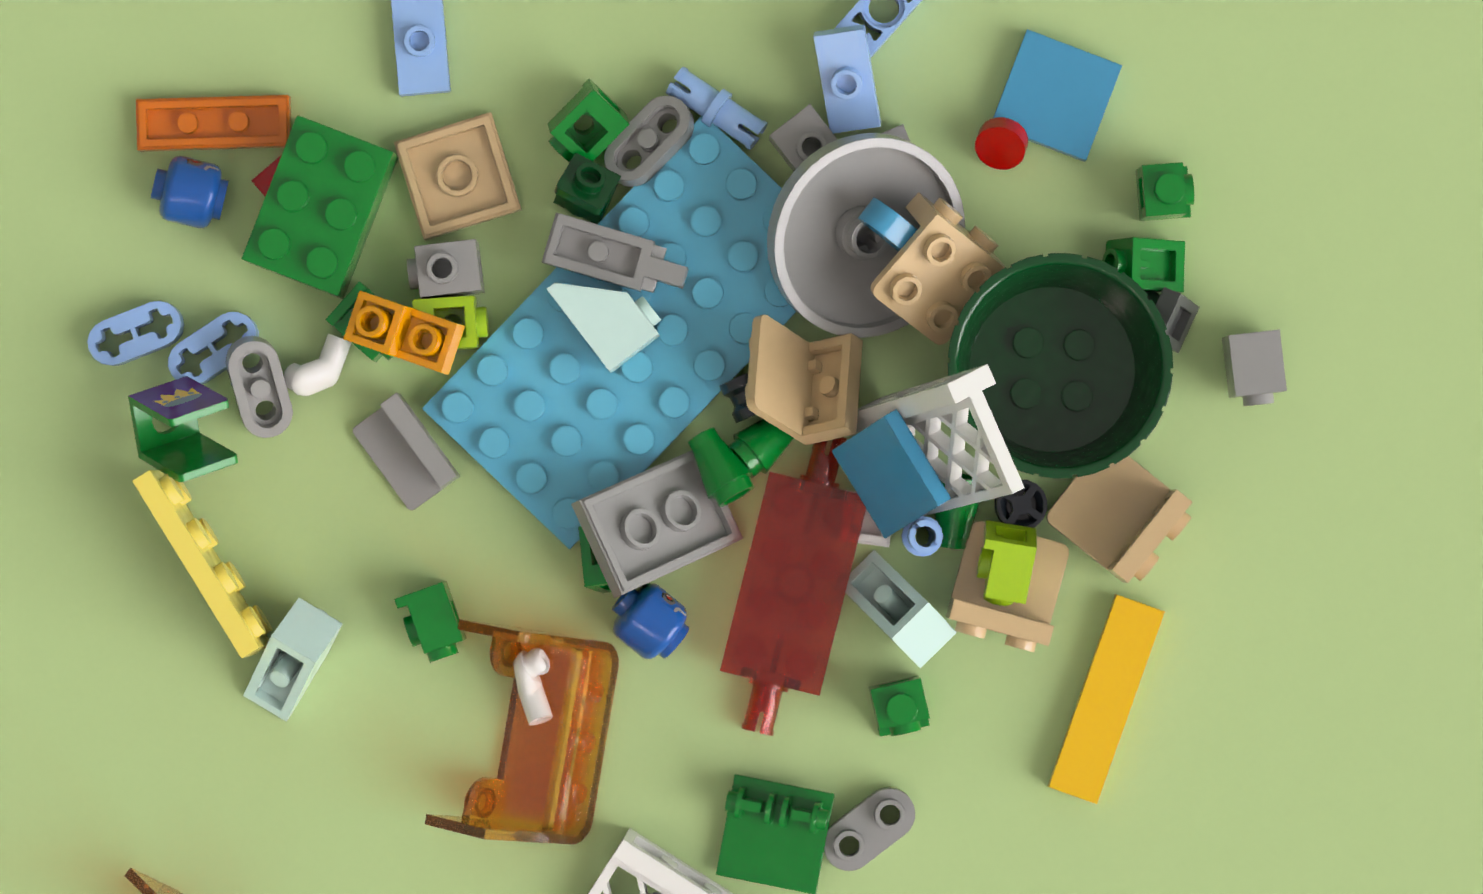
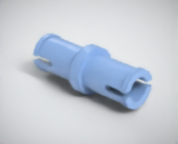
M683 66L674 76V79L688 87L690 91L677 82H671L666 90V94L683 101L688 108L702 116L701 122L708 127L713 123L745 145L747 149L751 150L760 138L745 129L743 125L759 135V133H764L768 122L762 121L731 100L732 94L724 88L719 92Z
M922 516L903 527L901 534L902 543L906 550L913 555L929 556L936 552L942 544V528L931 517ZM921 527L926 528L929 534L928 543L919 545L915 538L916 529Z

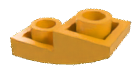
M360 290L343 339L449 375L465 326Z

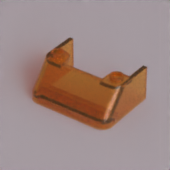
M459 619L458 630L492 636L490 646L491 665L497 674L514 678L497 778L482 777L471 785L465 796L462 816L426 814L425 824L486 840L571 845L581 842L589 833L594 817L619 668V658L616 649L608 642L517 626ZM533 648L544 650L550 662L549 671L544 675H540L553 718L538 725L528 724L518 695L513 666L515 658L521 651L528 653Z

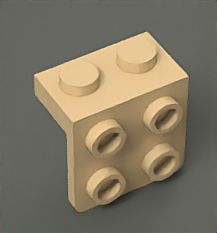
M918 192L905 208L919 223L920 227L875 278L870 289L880 302L932 342L942 345L950 340L954 327L958 323L957 319L974 292H978L980 290L979 287L992 275L1005 268V265L993 253L998 244L977 226H974L970 232L959 224L963 218L961 214L945 200L939 197L933 204Z
M766 314L754 317L752 334L749 340L748 381L745 387L746 403L749 410L804 445L856 435L863 340L849 333L809 343Z
M1128 456L1117 464L1112 463L1109 465V468L1095 474L1081 477L1076 475L1046 515L1047 521L1051 526L1121 582L1129 583L1133 577L1141 581L1149 573L1159 559V556L1153 551L1165 536L1173 541L1191 519V516L1185 511L1193 503L1177 489H1169Z
M974 522L966 542V548L963 551L946 618L957 621L955 628L957 632L985 639L987 629L1007 635L1005 645L1034 652L1037 643L1049 646L1054 626L1050 625L1069 557L1068 547L1063 543L1037 536V550L1026 604L1013 602L1012 605L1008 606L994 605L983 598L985 579L977 578L981 547H984L985 522Z

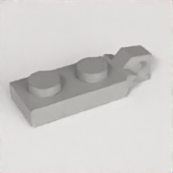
M560 213L555 214L541 261L547 265L639 292L644 290L654 293L657 282L683 289L689 270L686 266L665 261L664 257L667 248L655 245V241Z

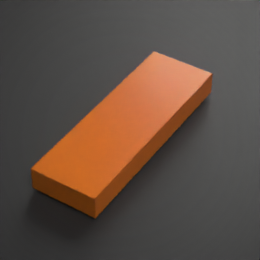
M289 95L136 99L137 150L147 152L285 148L292 130L291 97Z

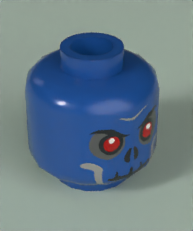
M176 156L171 160L167 171L157 168L151 199L160 200L159 212L163 219L196 228H205L210 224L212 218L220 220L229 180L221 179L222 172L216 164L189 157Z
M655 583L645 585L638 591L634 589L621 595L612 607V610L618 615L614 621L613 633L644 659H652L658 655L665 659L677 648L689 631V626L685 624L687 618L686 608Z

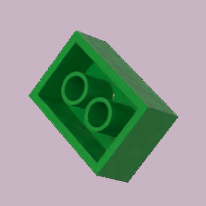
M297 115L241 259L260 268L344 299L397 163V155L390 150Z

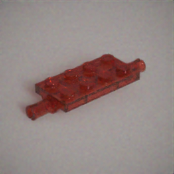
M847 438L833 439L829 455H825L827 441L814 443L806 475L800 474L799 479L769 472L720 668L722 672L749 678V683L753 684L744 723L741 726L742 729L755 732L759 713L764 712L759 732L760 734L773 736L782 693L788 692L789 688L820 696L866 512V507L857 493L839 489L840 484L835 483L840 464L832 450L846 442Z

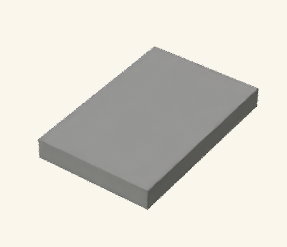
M692 450L571 504L614 598L743 539L729 506L719 507L714 498L708 499Z

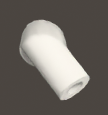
M328 333L319 359L303 365L293 363L286 368L283 376L287 388L293 390L297 395L310 396L332 387L339 379L352 342Z
M533 648L528 653L521 651L513 662L518 695L528 724H542L553 718L540 675H544L549 671L550 662L547 654L540 648Z

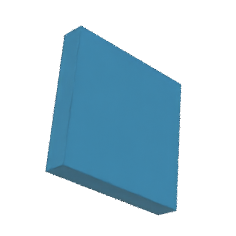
M1027 29L993 118L1005 117L1012 119L1025 129L1028 141L1085 162L1122 65Z
M897 409L832 450V453L884 538L889 537L951 499Z

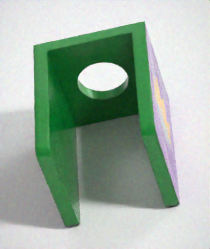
M188 376L128 396L139 459L164 474H168L169 477L178 482H185L238 463L235 452L200 433L198 418L229 408L228 398ZM153 418L171 428L164 432L156 431L153 426Z

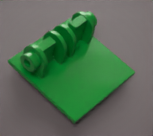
M735 774L732 791H728L725 803V811L728 812L716 875L816 894L835 794Z

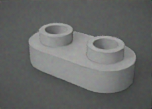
M660 96L651 100L606 148L604 154L605 166L621 176L619 183L624 186L634 187L645 184L692 136L694 118L683 101L674 96ZM677 120V126L673 131L669 133L662 132L665 122ZM641 156V163L638 167L627 169L626 165L631 157Z
M246 336L240 338L229 348L225 361L240 417L247 430L252 434L262 438L277 436L286 430L293 416L292 404L278 355L273 346L261 337ZM255 353L260 356L256 366L247 368L242 365L246 355ZM270 401L273 403V407L269 413L265 415L256 413V407L260 402Z
M893 787L878 789L830 825L824 850L829 862L836 868L845 871L860 869L903 837L911 829L915 820V808L909 796L902 790ZM894 805L899 809L897 821L889 824L881 820L880 811L884 806ZM846 836H853L859 841L858 850L850 855L844 854L839 849L840 841Z

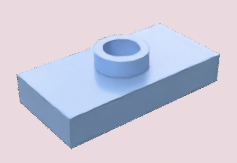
M391 0L400 97L451 92L443 0Z
M865 24L814 32L813 38L829 129L834 134L881 127V117Z

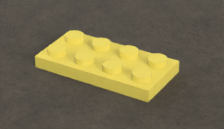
M149 470L132 480L241 659L255 655L265 649L269 641L266 634L272 631V627L258 605L251 607L246 603L240 593V590L246 586L234 565L230 561L227 563L221 562L213 547L219 544L207 521L204 518L197 520L190 512L186 503L190 502L192 497L184 483L174 480L168 474H164L159 470Z

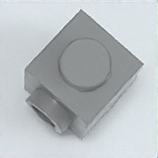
M811 104L769 135V141L793 172L814 152L838 140Z
M476 239L414 246L415 258L407 259L408 280L410 289H419L422 299L485 293L479 242Z
M1280 329L1222 337L1229 398L1242 397L1243 406L1274 403L1273 393L1287 391Z

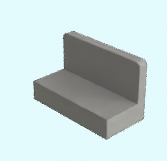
M395 393L380 404L381 408L355 426L353 434L409 510H415L458 479L460 475L403 396Z

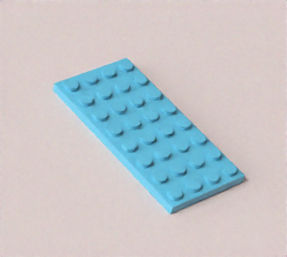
M702 116L694 123L692 136L687 143L648 182L640 186H634L598 223V225L655 241V245L667 248L664 257L665 261L686 266L689 269L683 289L657 282L654 293L644 290L639 292L556 267L422 408L568 549H571L580 540L578 527L581 526L571 504L644 472L721 392L719 386L732 380L749 362V340L752 334L754 317L766 314L784 326L796 313L782 296L774 281L767 252L769 221L774 204L782 188L716 125L712 123L708 127L702 123ZM554 283L621 291L627 292L634 302L643 296L661 319L660 322L653 326L660 336L610 373L548 292L547 288Z

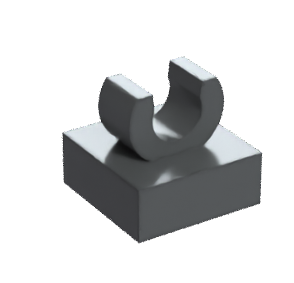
M1166 287L1163 288L1160 295L1155 291H1145L1148 294L1146 296L1148 300L1152 299L1161 313L1167 328L1165 330L1166 335H1169L1172 351L1179 353L1200 307L1181 293Z

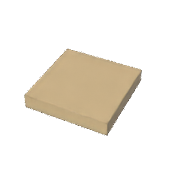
M491 112L394 142L425 241L522 211Z

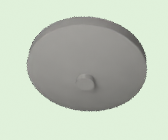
M863 133L838 139L820 148L804 160L781 189L771 213L767 233V252L770 270L780 293L787 303L813 325L840 336L852 333L858 338L874 337L896 331L908 325V322L880 302L870 289L872 282L898 251L863 224L858 217L873 197H875L918 230L920 227L919 223L905 207L919 192L933 204L939 197L945 200L961 214L963 218L959 224L965 228L962 200L952 177L945 167L930 153L910 141L880 133Z

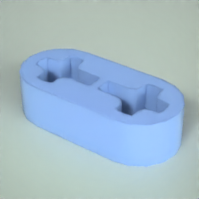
M162 301L149 302L96 324L89 333L88 349L93 358L101 364L110 366L124 365L176 343L183 334L184 319L179 309L170 303ZM159 311L162 316L172 317L173 323L166 327L168 334L166 337L161 338L159 333L149 332L141 336L139 328L149 325L154 321L153 312ZM111 329L115 335H124L131 332L134 339L119 345L120 354L114 357L110 351H101L99 344L106 341L105 332Z
M227 312L220 315L179 342L171 350L168 357V368L171 375L175 379L188 376L201 384L209 382L227 370L226 355L232 343L227 344L220 350L215 345L227 336L228 333L225 326L229 322L238 327L245 324L248 331L243 334L242 338L246 336L259 337L256 323L249 316L240 312ZM208 348L210 349L212 355L199 364L203 371L199 376H196L193 372H181L180 367L185 363V358L182 354L185 351L189 350L192 354L197 355Z

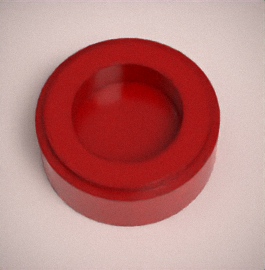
M996 117L986 121L980 127L975 141V151L979 159L987 166L999 170H1007L1019 165L1025 156L1028 146V136L1025 129L1018 122L1005 117Z

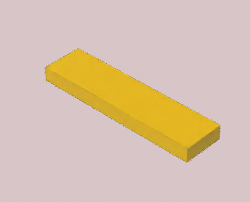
M1115 594L1048 782V787L1094 804L1098 803L1165 611Z

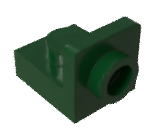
M575 153L554 190L556 197L553 203L567 209L575 216L598 224L608 210L621 176Z

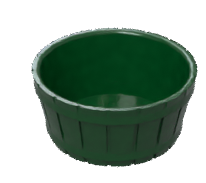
M1050 253L1045 257L1042 254L1022 259L1011 264V267L1008 269L1006 267L985 281L979 287L980 290L978 292L975 291L965 304L957 319L958 323L954 327L949 345L948 376L988 364L996 384L982 390L1018 471L1054 479L1072 478L1074 475L1081 477L1109 468L1110 464H1117L1133 453L1141 445L1140 442L1143 439L1146 440L1154 430L1164 412L1161 410L1163 406L1166 407L1173 373H1171V368H1173V352L1169 335H1166L1165 332L1167 330L1166 325L1152 299L1148 300L1146 297L1148 294L1139 284L1124 272L1122 274L1119 273V269L1104 261L1088 256L1087 258H1082V255L1070 253ZM969 410L967 422L978 430Z

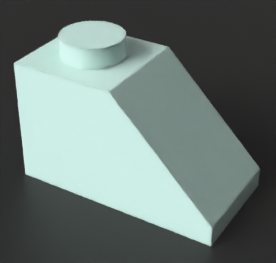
M554 283L547 288L548 292L610 373L660 336L653 326L660 322L661 319L643 296L634 302L627 292L561 283Z
M875 550L838 585L920 668L957 633L931 604Z
M298 598L271 635L243 696L287 722L329 653L343 623L329 616L325 611Z

